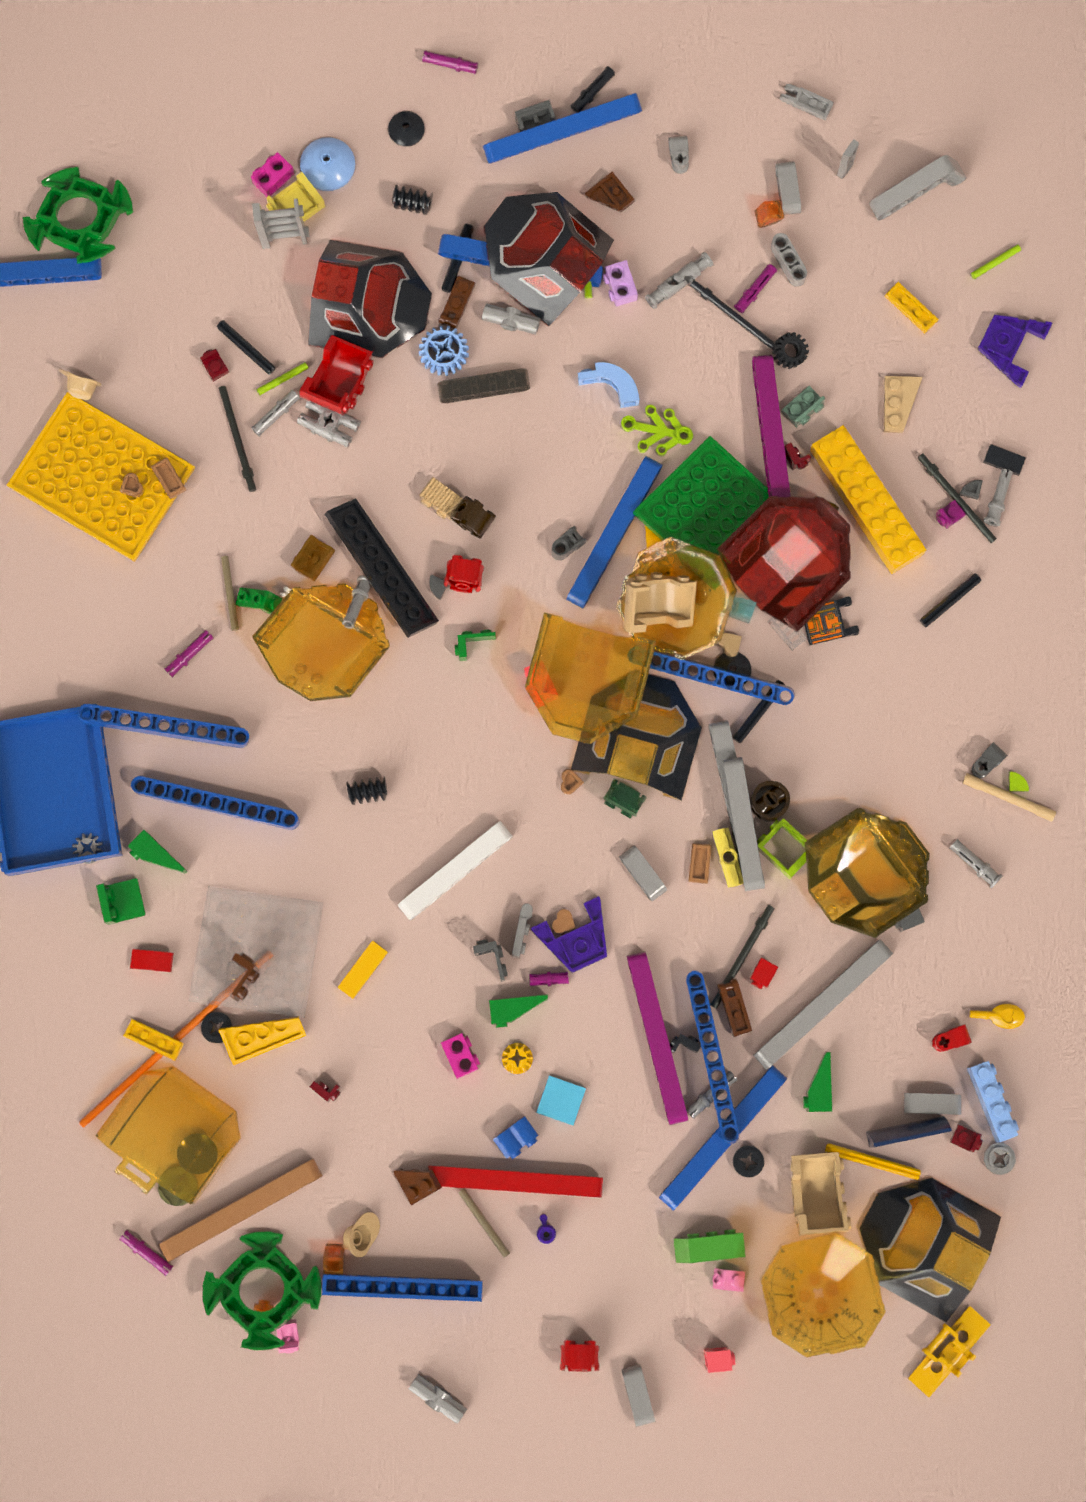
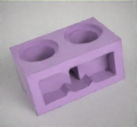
M627 260L605 266L603 279L605 284H609L610 290L608 294L611 302L614 301L617 307L637 301L638 293ZM619 273L621 277L614 278L612 274ZM625 290L627 294L619 295L618 291Z

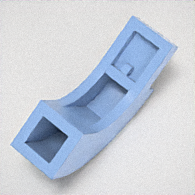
M598 362L595 363V370L584 369L578 373L579 386L606 383L616 390L620 408L639 406L637 386L632 377L619 366Z

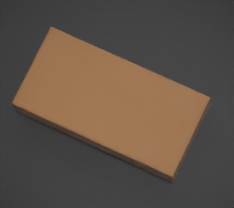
M167 457L151 466L170 500L186 491L185 486Z
M692 843L688 882L708 884L712 845Z

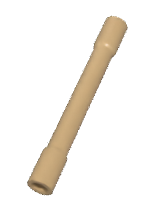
M966 773L962 784L984 791L1051 822L1056 815L1055 810L1033 803L971 774Z

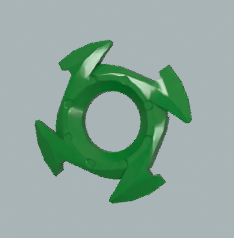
M73 167L55 172L41 181L42 186L51 189L36 214L37 219H31L29 216L23 217V226L28 240L36 250H41L46 237L55 245L80 253L77 256V264L102 258L116 249L114 245L102 244V242L109 236L120 214L125 213L128 216L133 213V205L127 189L120 180L115 181L114 190L111 194L106 187L79 178V167ZM87 198L96 204L98 208L97 216L89 226L73 230L59 223L58 211L70 199Z
M253 1232L242 1235L239 1238L240 1241L253 1250H248L240 1255L219 1278H215L213 1273L206 1271L202 1291L205 1313L208 1316L211 1315L218 1303L221 1302L226 1313L248 1334V1338L242 1340L240 1348L257 1351L271 1350L284 1346L285 1342L271 1334V1332L284 1326L304 1304H310L311 1309L318 1310L321 1278L318 1267L314 1266L304 1281L298 1268L276 1248L277 1244L282 1243L283 1234ZM256 1269H270L276 1272L284 1283V1294L281 1301L274 1308L267 1311H254L248 1308L240 1298V1285L247 1274Z

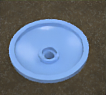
M325 137L313 141L305 148L300 159V169L315 189L333 191L345 186L351 180L355 171V158L352 150L346 143L336 138ZM325 157L330 158L328 161L323 160Z

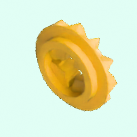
M522 1043L508 1045L502 1054L503 1066L513 1074L526 1072L533 1062L531 1050ZM516 1050H518L520 1056L526 1057V1059L520 1060L519 1067H517L514 1060H509V1058L515 1056Z

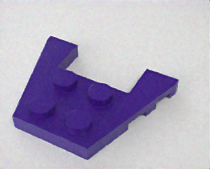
M994 315L978 350L1014 384L1022 388L1029 371L1012 364L1026 332L1045 340L1053 323Z
M599 896L583 903L591 922L555 939L547 921L531 928L532 932L571 973L607 957Z

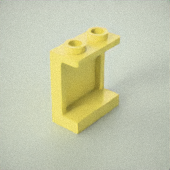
M303 172L296 175L297 181L274 197H266L268 202L266 206L269 211L295 208L294 199H298L299 205H303V221L305 222L325 207L323 198Z

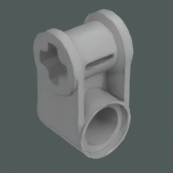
M687 136L669 137L672 168L678 174L685 173L689 166Z

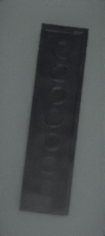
M356 498L325 513L326 518L407 638L439 622Z

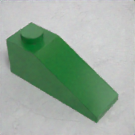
M145 830L128 845L131 849L129 853L136 860L140 858L144 862L183 874L187 872Z
M548 995L489 1000L491 1024L496 1025V1028L508 1027L507 1023L514 1022L547 1001Z
M831 1052L824 1053L807 1089L806 1096H803V1108H807V1112H832Z

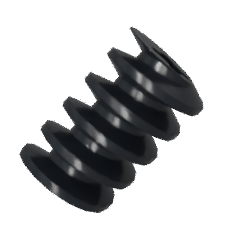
M396 185L392 202L395 209H398L401 205L403 211L408 207L409 212H413L415 209L416 213L419 214L422 210L423 214L427 215L431 208L433 193L427 197V191L420 195V190L417 189L416 193L413 194L412 188L410 187L409 191L406 192L405 186L399 191L398 185Z
M385 776L383 782L376 777L375 783L369 778L367 784L361 779L360 785L353 780V784L350 786L347 781L348 798L351 804L355 805L356 799L360 804H363L364 798L367 803H370L372 797L375 802H378L379 796L385 801L387 797Z

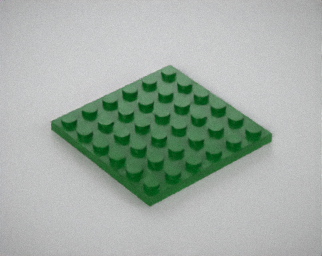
M709 436L633 511V514L681 559L683 558L687 564H691V568L716 590L730 576L717 548L769 498L768 489L715 439ZM792 513L777 514L770 535ZM760 528L740 549L739 561L741 564L757 549ZM714 576L715 578L712 584V582L709 580H711V577L713 578Z

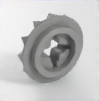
M92 833L89 834L88 838L85 837V834H82V840L76 838V841L79 842L78 845H72L74 848H77L73 854L79 853L78 857L92 855L88 851L83 853L84 847L81 844L82 842L88 845L92 841L93 843L90 848L94 852L93 854H96L97 851L103 852L102 849L97 848V846L102 845V842H95L98 836L91 839ZM91 860L90 862H83V863H85V864H90V863H94V862H96V861H92V860Z
M995 1143L989 1146L984 1153L985 1165L994 1174H1007L1015 1166V1153L1007 1144ZM995 1153L998 1155L1006 1153L1002 1159L1005 1166L1000 1162L993 1164L996 1160Z

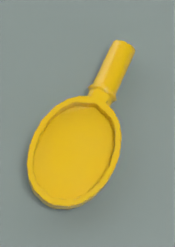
M1012 1004L998 1005L992 1011H969V1018L991 1019L993 1024L1003 1029L1017 1028L1025 1020L1022 1009Z

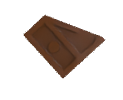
M613 171L584 193L587 198L620 213L635 202L633 196Z
M399 1168L393 1172L411 1205L442 1188L433 1170L420 1171L419 1169H412L407 1171Z

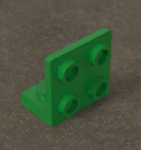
M137 878L111 885H105L104 883L96 885L105 924L111 925L146 915Z

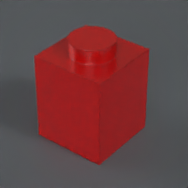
M760 958L749 978L752 981L751 984L758 989L763 987L766 989L779 967Z

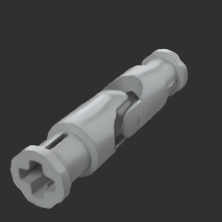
M706 252L701 253L698 259L694 262H689L680 271L657 286V289L650 295H645L646 301L653 309H656L659 303L665 299L668 300L688 283L700 276L701 272L707 267H712L713 261Z

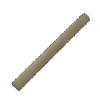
M222 556L221 563L231 631H237L239 626L228 556Z
M464 1188L458 1192L502 1256L506 1257L509 1255L510 1252Z

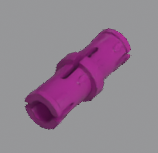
M547 971V973L529 974L530 986L547 985L551 987V985L569 984L568 972L551 973V971Z

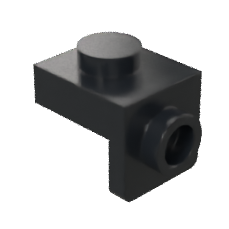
M682 1034L679 1037L675 1036L670 1043L672 1053H675L679 1044L695 1053L699 1051L701 1045L698 1044L699 1040L689 1035L687 1038Z

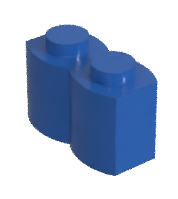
M524 1116L495 1137L493 1141L506 1159L509 1157L514 1159L522 1153L520 1151L522 1147L527 1145L529 1148L538 1141L536 1137L539 1135L526 1116Z

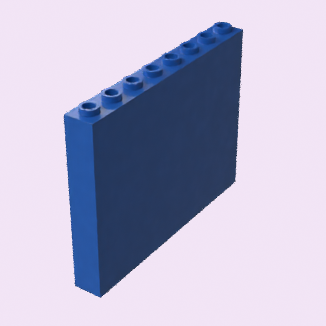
M79 707L0 721V853L2 854L0 868L7 876L123 856L104 730L100 726L82 723L78 716ZM85 710L82 716L89 718L92 716V712ZM92 833L91 839L98 836L95 842H102L97 848L102 849L103 852L97 851L96 854H93L94 852L90 848L93 843L92 841L88 845L81 842L84 847L83 853L88 851L92 855L78 857L79 853L73 854L77 848H74L72 845H78L79 842L76 841V838L82 840V834H85V837L88 838L89 834Z

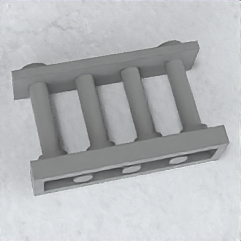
M294 199L295 208L270 211L261 209L260 203L252 204L254 224L263 249L270 248V242L273 239L301 236L303 244H307L306 237H310L309 228L304 224L303 205H299L298 199Z

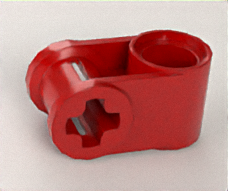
M966 1024L938 1034L932 1039L933 1048L939 1052L972 1043ZM941 1040H945V1041H946V1043L944 1044V1046H943V1045H941V1046L939 1045V1042H940Z

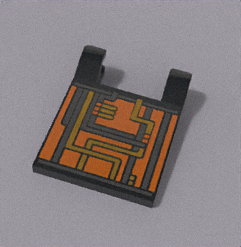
M848 596L827 602L804 625L809 646L859 634L858 626L844 628L840 608L852 605L851 597Z

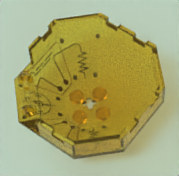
M669 537L638 552L632 573L624 578L621 588L623 590L616 604L623 622L627 581L635 577V574L651 575V572H660L665 576L678 577V575L689 576L690 580L697 583L693 626L676 628L667 623L647 625L646 632L629 633L632 640L648 644L650 648L660 652L673 654L675 658L680 660L720 642L737 593L734 582L721 556L673 537Z
M829 1233L780 1244L759 1278L772 1336L806 1358L825 1353L836 1354L850 1349L865 1347L886 1312L872 1254L839 1233ZM822 1288L824 1296L816 1299L813 1292L814 1289Z

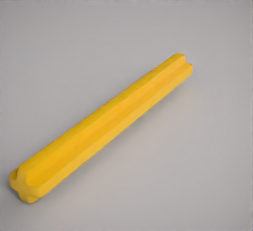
M830 1143L825 1147V1153L839 1152V1157L916 1180L921 1175L920 1169Z

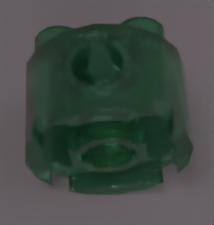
M613 779L608 792L603 797L605 800L604 804L612 809H615V807L622 809L621 814L630 819L632 816L637 817L638 810L647 799V796L642 795V797H639L640 792L622 782L618 785V780Z

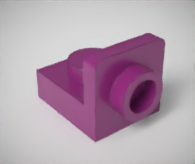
M953 500L944 508L939 509L935 515L937 516V522L942 527L945 526L948 529L965 517L966 514L957 502Z

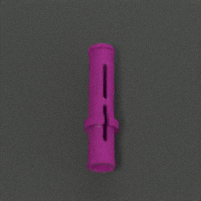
M426 50L423 53L425 56L422 57V62L452 68L456 72L465 71L475 75L477 73V62L463 60L462 57H449Z
M768 264L749 289H745L744 295L734 305V308L738 312L744 313L747 307L756 301L757 295L777 272V269L773 265Z
M204 630L181 654H177L176 659L164 670L168 673L174 668L169 673L173 678L183 666L186 667L188 665V662L205 645L214 639L213 636L210 634L204 639L209 634L207 630Z
M126 1230L124 1232L126 1237L122 1235L119 1240L130 1247L134 1254L140 1255L166 1277L174 1266L144 1244L145 1241H140Z

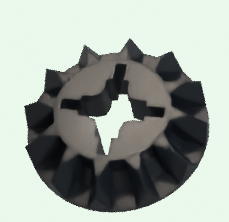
M213 1012L203 1019L201 1032L207 1041L221 1043L223 1042L219 1032H212L214 1026L211 1022L213 1021L216 1024L223 1022L220 1028L231 1027L232 1023L224 1013Z
M754 1146L739 1148L733 1156V1166L736 1172L748 1178L758 1175L764 1167V1157L761 1151ZM751 1153V1160L757 1164L749 1165L747 1170H745L746 1163L741 1161L740 1158L746 1159Z

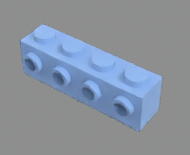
M985 1061L967 1068L995 1141L1003 1142L1018 1136V1124L1015 1119L1012 1120L1009 1112H1012L1009 1102L1003 1098L1004 1089L1000 1082L997 1083L995 1078L997 1072L993 1063L990 1064L989 1061Z

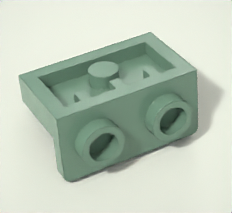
M808 386L786 405L781 412L797 428L800 424L802 426L811 419L810 415L814 412L817 414L824 408L826 398L824 396L820 397Z

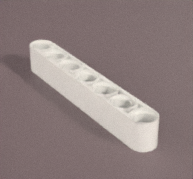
M501 821L496 823L398 904V907L409 920H412L508 842L513 835Z

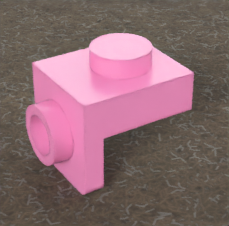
M715 1268L712 1279L713 1288L743 1292L745 1272Z
M296 1319L289 1320L277 1330L278 1338L285 1342L284 1346L278 1347L279 1353H292L299 1350Z

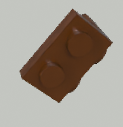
M243 952L241 955L235 953L232 957L236 964L247 970L230 996L237 1002L240 999H245L249 992L247 990L251 983L254 984L260 976L258 973L260 969L253 964L255 961Z

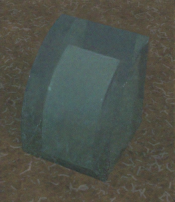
M734 598L728 617L749 624L757 602L744 598Z

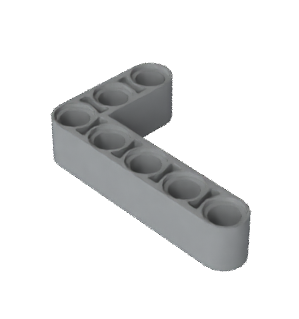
M944 155L870 201L869 205L877 220H882L939 184L946 182L950 186H956L962 183L966 176L958 161L949 155Z

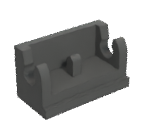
M550 100L515 111V120L520 132L549 123L556 118Z

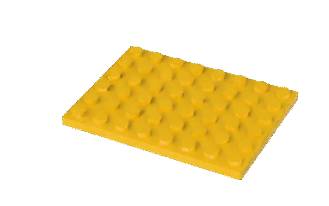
M67 391L7 483V486L135 562L176 499L174 497L170 500L151 466L167 457L183 485H185L195 467L85 401L73 397ZM128 473H134L139 478V483L144 488V493L140 497H132L120 493L124 477Z

